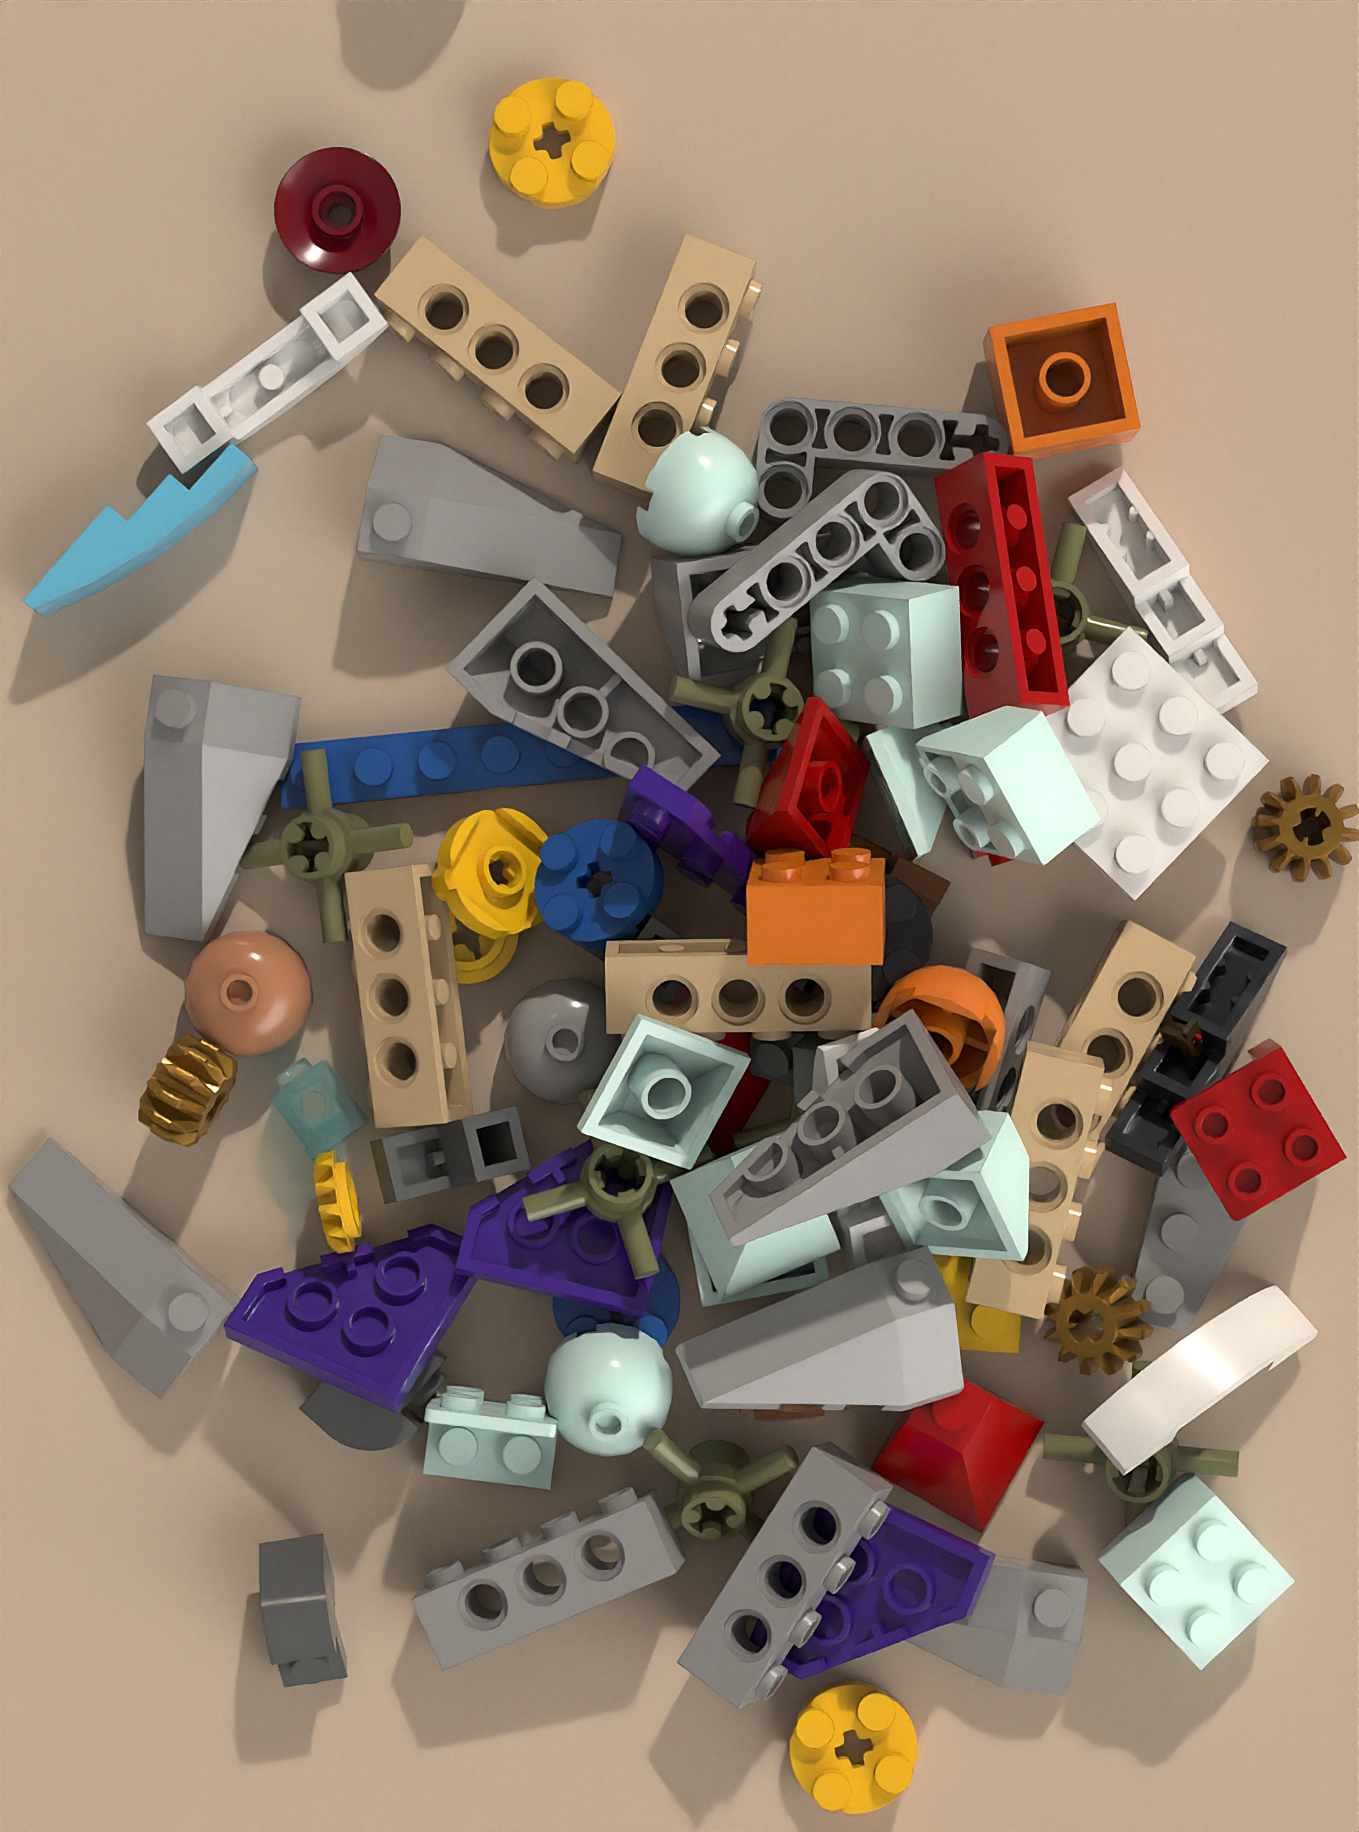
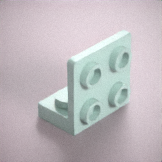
M447 1386L446 1393H442V1395L434 1394L426 1406L424 1421L429 1422L423 1474L550 1490L558 1435V1419L549 1415L546 1398L526 1394H510V1400L507 1403L484 1401V1390L463 1386Z

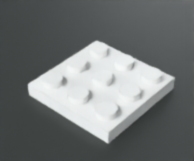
M1129 626L1068 688L1070 706L1046 716V719L1101 819L1071 844L1127 898L1135 901L1256 776L1269 760Z

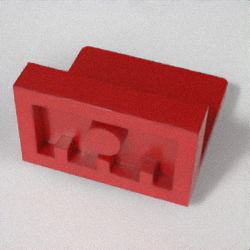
M1270 1038L1247 1051L1253 1061L1181 1102L1169 1111L1170 1118L1229 1217L1235 1222L1246 1218L1347 1158L1282 1046Z

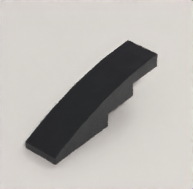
M1232 921L1229 922L1196 972L1197 980L1192 990L1184 991L1169 1013V1020L1186 1025L1191 1018L1197 1020L1206 1043L1205 1048L1198 1058L1195 1059L1191 1058L1190 1055L1182 1053L1180 1048L1164 1044V1041L1157 1044L1137 1075V1089L1105 1136V1150L1163 1177L1184 1143V1139L1169 1116L1170 1109L1223 1077L1287 955L1286 946Z

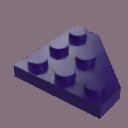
M642 764L627 787L617 821H623L633 827L654 851L659 847L679 860L676 869L689 880L705 888H708L711 882L733 895L730 904L747 916L746 885L753 860L759 859V857L734 833L725 830L721 838L712 831L715 823L710 818L713 813L697 798Z
M591 1139L573 1149L572 1147L568 1148L527 1172L526 1177L495 1195L492 1193L471 1205L455 1266L456 1274L644 1318L654 1275L642 1279H635L618 1224L599 1219L586 1206L529 1223L526 1220L521 1198L579 1181L583 1164L594 1151ZM618 1167L604 1171L606 1174L604 1191L607 1194L617 1197L618 1192H627L632 1188L634 1190L640 1189L636 1187L635 1178L622 1180L617 1174ZM670 1181L657 1185L652 1204L642 1215L656 1261L658 1260L674 1192Z
M431 1223L407 1230L408 1237L373 1248L369 1241L356 1245L352 1252L338 1254L335 1251L321 1255V1263L287 1273H284L283 1268L280 1267L257 1274L228 1317L224 1328L228 1339L397 1413L478 1279L455 1273L463 1236Z
M884 1501L883 1503L890 1507L885 1521L872 1538L867 1540L863 1536L861 1537L849 1556L856 1561L852 1573L835 1594H832L830 1591L826 1592L815 1610L822 1616L817 1628L802 1647L798 1648L793 1644L781 1665L788 1669L787 1673L802 1680L971 1615L996 1554ZM819 1507L813 1517L815 1531L821 1538L831 1541L836 1532L835 1519L828 1510ZM784 1561L779 1573L781 1584L788 1592L797 1595L802 1585L801 1574L793 1564ZM758 1618L749 1640L754 1645L764 1648L767 1642V1629Z

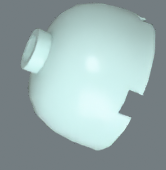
M700 427L703 434L698 437L687 431L678 436L667 447L650 471L644 484L646 489L653 492L648 511L639 506L637 508L636 520L639 534L650 543L678 557H702L723 553L733 547L736 542H742L747 539L755 529L759 519V510L757 508L759 485L756 469L749 457L726 437L708 427Z
M604 1323L596 1325V1331L587 1332L577 1337L576 1331L562 1340L550 1355L545 1374L544 1392L549 1415L558 1419L557 1430L565 1440L586 1453L610 1457L628 1454L644 1445L645 1439L651 1432L663 1427L673 1396V1379L671 1368H669L668 1363L663 1358V1350L656 1340L635 1327Z

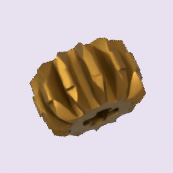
M1311 774L1306 777L1302 791L1293 777L1290 776L1280 781V790L1283 799L1270 791L1263 793L1260 797L1262 805L1273 815H1255L1251 818L1250 825L1252 827L1269 830V837L1256 841L1253 844V848L1256 853L1265 852L1272 848L1277 851L1268 865V869L1272 873L1280 872L1292 861L1290 874L1293 882H1304L1309 874L1310 866L1319 880L1328 879L1332 876L1329 858L1342 866L1349 864L1352 860L1350 852L1340 844V841H1359V830L1344 827L1343 822L1344 819L1357 815L1359 809L1356 804L1347 805L1340 809L1337 808L1335 803L1341 798L1344 787L1338 783L1329 787L1320 796L1321 779L1317 774ZM1300 811L1305 812L1304 820L1315 818L1318 823L1319 830L1314 831L1310 835L1313 844L1311 846L1307 845L1308 837L1297 839L1293 832V827L1301 823Z
M189 1034L178 1039L175 1045L168 1048L165 1057L160 1063H157L155 1072L146 1082L147 1088L139 1099L138 1121L151 1129V1133L167 1142H175L188 1148L198 1143L200 1138L208 1133L215 1119L219 1118L220 1111L229 1100V1093L236 1084L237 1060L226 1054L225 1050L205 1039L201 1040Z
M1107 1265L1099 1268L1096 1274L1090 1267L1084 1266L1072 1272L1071 1280L1064 1279L1058 1304L1047 1303L1044 1310V1315L1055 1321L1056 1326L1047 1330L1043 1339L1048 1341L1060 1339L1064 1345L1059 1352L1057 1361L1067 1363L1077 1357L1080 1374L1090 1375L1100 1367L1105 1374L1112 1375L1123 1369L1124 1361L1131 1363L1142 1356L1144 1351L1138 1340L1150 1337L1154 1328L1139 1319L1140 1314L1151 1308L1152 1302L1146 1299L1135 1302L1131 1296L1136 1289L1138 1279L1129 1277L1118 1283L1115 1267ZM1093 1310H1096L1103 1319V1322L1098 1323L1097 1327L1092 1319L1098 1317V1314L1091 1313Z

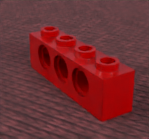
M982 452L934 478L942 537L945 543L949 585L959 586L961 660L969 720L1006 705L1042 711L1046 717L1069 707L1070 701L1033 460L1029 457Z

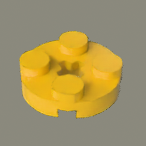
M561 78L533 80L513 90L508 97L503 98L496 105L494 119L489 131V151L497 177L510 192H514L520 198L529 200L532 205L544 209H562L585 201L600 187V182L607 175L615 156V132L606 107L592 94L590 88L583 82L577 80L567 81ZM549 128H555L557 134H567L570 138V142L561 146L562 156L557 159H550L546 150L536 151L534 148V142L542 139L543 131Z
M499 808L494 811L482 810L458 820L447 831L441 842L437 856L438 867L432 874L433 890L439 899L447 903L449 909L459 921L469 929L491 939L500 940L533 927L544 920L536 905L534 883L537 868L541 863L540 849L548 839V836L530 817L509 808ZM498 859L503 862L502 875L508 880L507 885L502 883L497 885L493 881L489 872L490 863Z
M843 1680L820 1688L804 1703V1708L797 1715L789 1735V1753L792 1768L798 1782L815 1799L819 1806L829 1811L860 1814L877 1810L889 1804L899 1793L908 1788L913 1778V1770L918 1757V1742L908 1711L894 1696H890L885 1690L876 1688L873 1684L861 1680ZM849 1730H855L859 1739L870 1738L872 1742L871 1748L863 1752V1760L857 1763H851L848 1756L838 1757L835 1752L836 1747L844 1744L843 1733Z

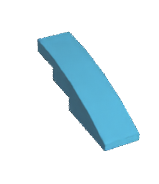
M231 442L190 490L169 474L128 521L107 505L23 601L42 616H46L105 590L160 557L209 519L258 468L247 455Z

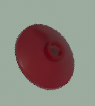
M329 147L305 155L286 172L276 192L274 219L284 246L294 258L315 271L342 275L349 272H358L371 266L389 250L400 227L401 200L391 175L376 159L352 148ZM343 206L352 212L350 221L344 226H334L329 222V214L336 207Z

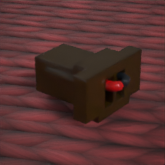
M1191 1018L1186 1025L1167 1020L1160 1030L1164 1044L1180 1048L1182 1053L1190 1055L1191 1058L1197 1059L1206 1046L1198 1022L1195 1019Z

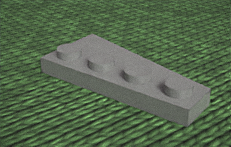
M1185 1141L1163 1177L1156 1175L1131 1274L1133 1279H1138L1136 1289L1131 1295L1135 1302L1141 1299L1152 1302L1151 1308L1140 1314L1139 1319L1148 1324L1187 1333L1249 1217L1247 1216L1238 1222L1233 1221L1229 1217Z

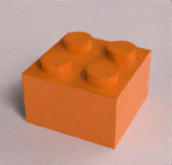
M1116 302L988 328L982 344L997 418L1004 426L1008 435L1009 449L1007 455L1029 457L1032 460H1038L1130 442L1139 432L1141 425Z
M778 848L767 850L765 858L753 860L746 885L748 965H883L886 935L885 858H871V851L863 848L835 849L831 851V858H805V851L801 849Z

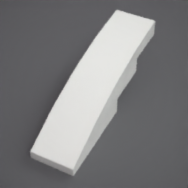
M1120 466L1068 497V505L1079 524L1087 527L1086 536L1134 618L1141 628L1148 629L1147 638L1155 651L1220 714L1257 694V681L1225 636L1223 622L1190 576L1189 563L1123 467Z

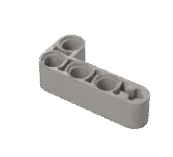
M795 397L780 398L767 407L763 412L760 422L756 458L759 485L757 505L759 517L769 525L780 527L810 502L814 468L848 471L868 469L890 472L895 475L935 478L973 457L972 450L968 448L952 447L948 461L941 460L939 457L945 443V431L953 433L949 445L967 446L973 435H979L983 437V446L993 449V451L988 453L1007 455L1009 449L1007 431L998 420L983 414ZM791 417L802 423L806 436L796 445H782L774 440L771 435V425L780 418ZM844 423L858 424L865 429L869 443L859 451L850 452L843 450L834 439V431ZM915 428L922 430L928 435L932 449L922 457L908 456L901 451L897 436L906 429ZM783 479L792 482L797 487L800 493V500L795 506L789 509H778L768 503L764 490L773 481Z
M854 469L843 474L699 593L690 605L688 626L692 635L700 643L730 652H744L759 643L863 555L880 574L914 582L926 581L935 576L942 568L946 556L945 543L908 485L898 475L884 471ZM874 484L878 491L879 501L876 509L871 514H868L864 506V497L866 491ZM826 524L831 532V542L828 549L820 555L816 548V536L820 528ZM910 536L913 543V552L909 561L903 565L899 558V549L903 540ZM779 564L783 572V581L779 590L771 595L767 588V577L770 570ZM752 604L755 606V609L748 606ZM726 608L732 610L727 616L723 614ZM727 623V625L729 626L728 630L726 632L721 631V629Z

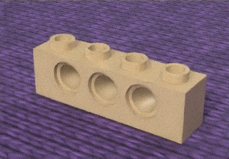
M685 233L592 469L594 481L650 502L653 492L646 489L644 484L661 454L681 434L689 431L700 436L703 434L700 427H709L717 401L708 398V394L716 374L725 378L728 377L740 346V342L731 339L739 315L751 319L764 283L754 280L757 260ZM707 301L718 307L722 317L713 327L698 328L693 326L686 318L685 314L689 307L694 303ZM686 360L697 368L699 376L688 387H673L665 381L662 375L665 367L672 361ZM662 418L669 421L676 431L673 440L663 447L647 445L641 439L639 432L643 424L648 420Z
M423 235L419 237L374 293L379 308L384 311L382 316L389 324L387 328L406 343L413 336L417 337L433 350L428 359L435 367L455 382H458L463 375L483 390L477 398L484 406L506 422L512 415H515L532 429L531 433L527 436L529 441L554 461H557L564 454L576 464L613 418L622 395L618 390ZM450 302L461 307L463 316L455 327L441 330L429 323V315L437 305ZM498 341L510 346L513 350V355L506 366L500 369H488L478 362L479 352L486 344ZM540 381L556 383L563 390L561 400L549 409L534 407L527 400L528 392L534 384Z
M437 862L344 873L346 890L344 892L343 904L346 916L350 920L354 948L351 970L354 980L358 984L362 1013L359 1022V1035L362 1044L366 1048L369 1070L367 1099L370 1108L374 1111L376 1129L444 1124L474 1115L449 908L445 901L438 898L432 887V874L438 867ZM393 920L397 922L400 929L399 943L395 941L392 934ZM401 983L408 993L407 1007L404 1006L400 998L399 989ZM408 1047L413 1051L416 1058L415 1071L411 1068L407 1059Z
M1130 919L1119 923L1053 1045L1054 1047L1087 1054L1091 1041L1098 1036L1106 1035L1115 1041L1119 1049V1058L1116 1065L1103 1074L1104 1077L1113 1079L1112 1092L1105 1117L1093 1114L1087 1138L1098 1141L1092 1171L1105 1149V1142L1098 1139L1109 1117L1118 1118L1137 1088L1129 1083L1140 1060L1146 1062L1157 1044L1163 1042L1160 1034L1162 1027L1159 1025L1171 1004L1175 1006L1184 991L1192 990L1197 980L1196 973L1190 971L1197 956ZM1130 979L1143 983L1149 992L1148 1006L1144 1012L1137 1016L1126 1014L1118 1003L1119 989ZM1051 1104L1043 1108L1037 1118L1039 1125L1051 1133H1060L1068 1129L1058 1120L1056 1114L1057 1104ZM1044 1167L1045 1169H1047V1170H1049V1171L1055 1173L1053 1170H1051V1169H1049V1168H1047V1167Z
M747 939L609 940L606 942V1034H621L622 1040L637 1013L712 1041L725 1038L726 1032H752V1037L755 1039L766 1041L784 1040L791 1037V1031H818V1036L821 1038L839 1040L857 1034V1030L871 1029V965H748ZM808 978L816 981L822 987V991L814 1000L802 1003L794 1001L787 995L786 990L788 986L798 979ZM742 979L750 982L757 991L747 1002L732 1003L721 995L720 990L727 982ZM668 980H676L685 984L691 993L685 1001L679 1004H667L661 1001L654 991L661 983Z
M1026 1040L1009 1115L1028 1153L1029 1170L1035 1167H1047L1057 1174L1059 1182L1050 1193L1037 1195L1029 1192L1028 1230L1035 1231L1041 1236L1044 1241L1041 1249L1031 1256H1025L1024 1261L973 1257L966 1283V1302L1040 1320L1043 1318L1047 1301L1058 1304L1066 1274V1265L1056 1263L1062 1239L1074 1241L1082 1210L1081 1203L1072 1201L1077 1178L1089 1180L1097 1151L1098 1141L1087 1139L1093 1114L1105 1117L1113 1087V1079L1103 1076L1105 1070L1103 1058ZM1051 1104H1062L1072 1110L1075 1119L1067 1130L1060 1133H1051L1044 1130L1037 1121L1041 1110Z

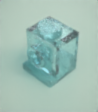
M304 1057L274 1078L281 1089L269 1098L302 1143L305 1152L311 1160H315L322 1153L331 1150L370 1122L327 1059L321 1060L312 1066L307 1057ZM310 1092L320 1094L325 1100L324 1112L318 1117H311L303 1110V1099Z

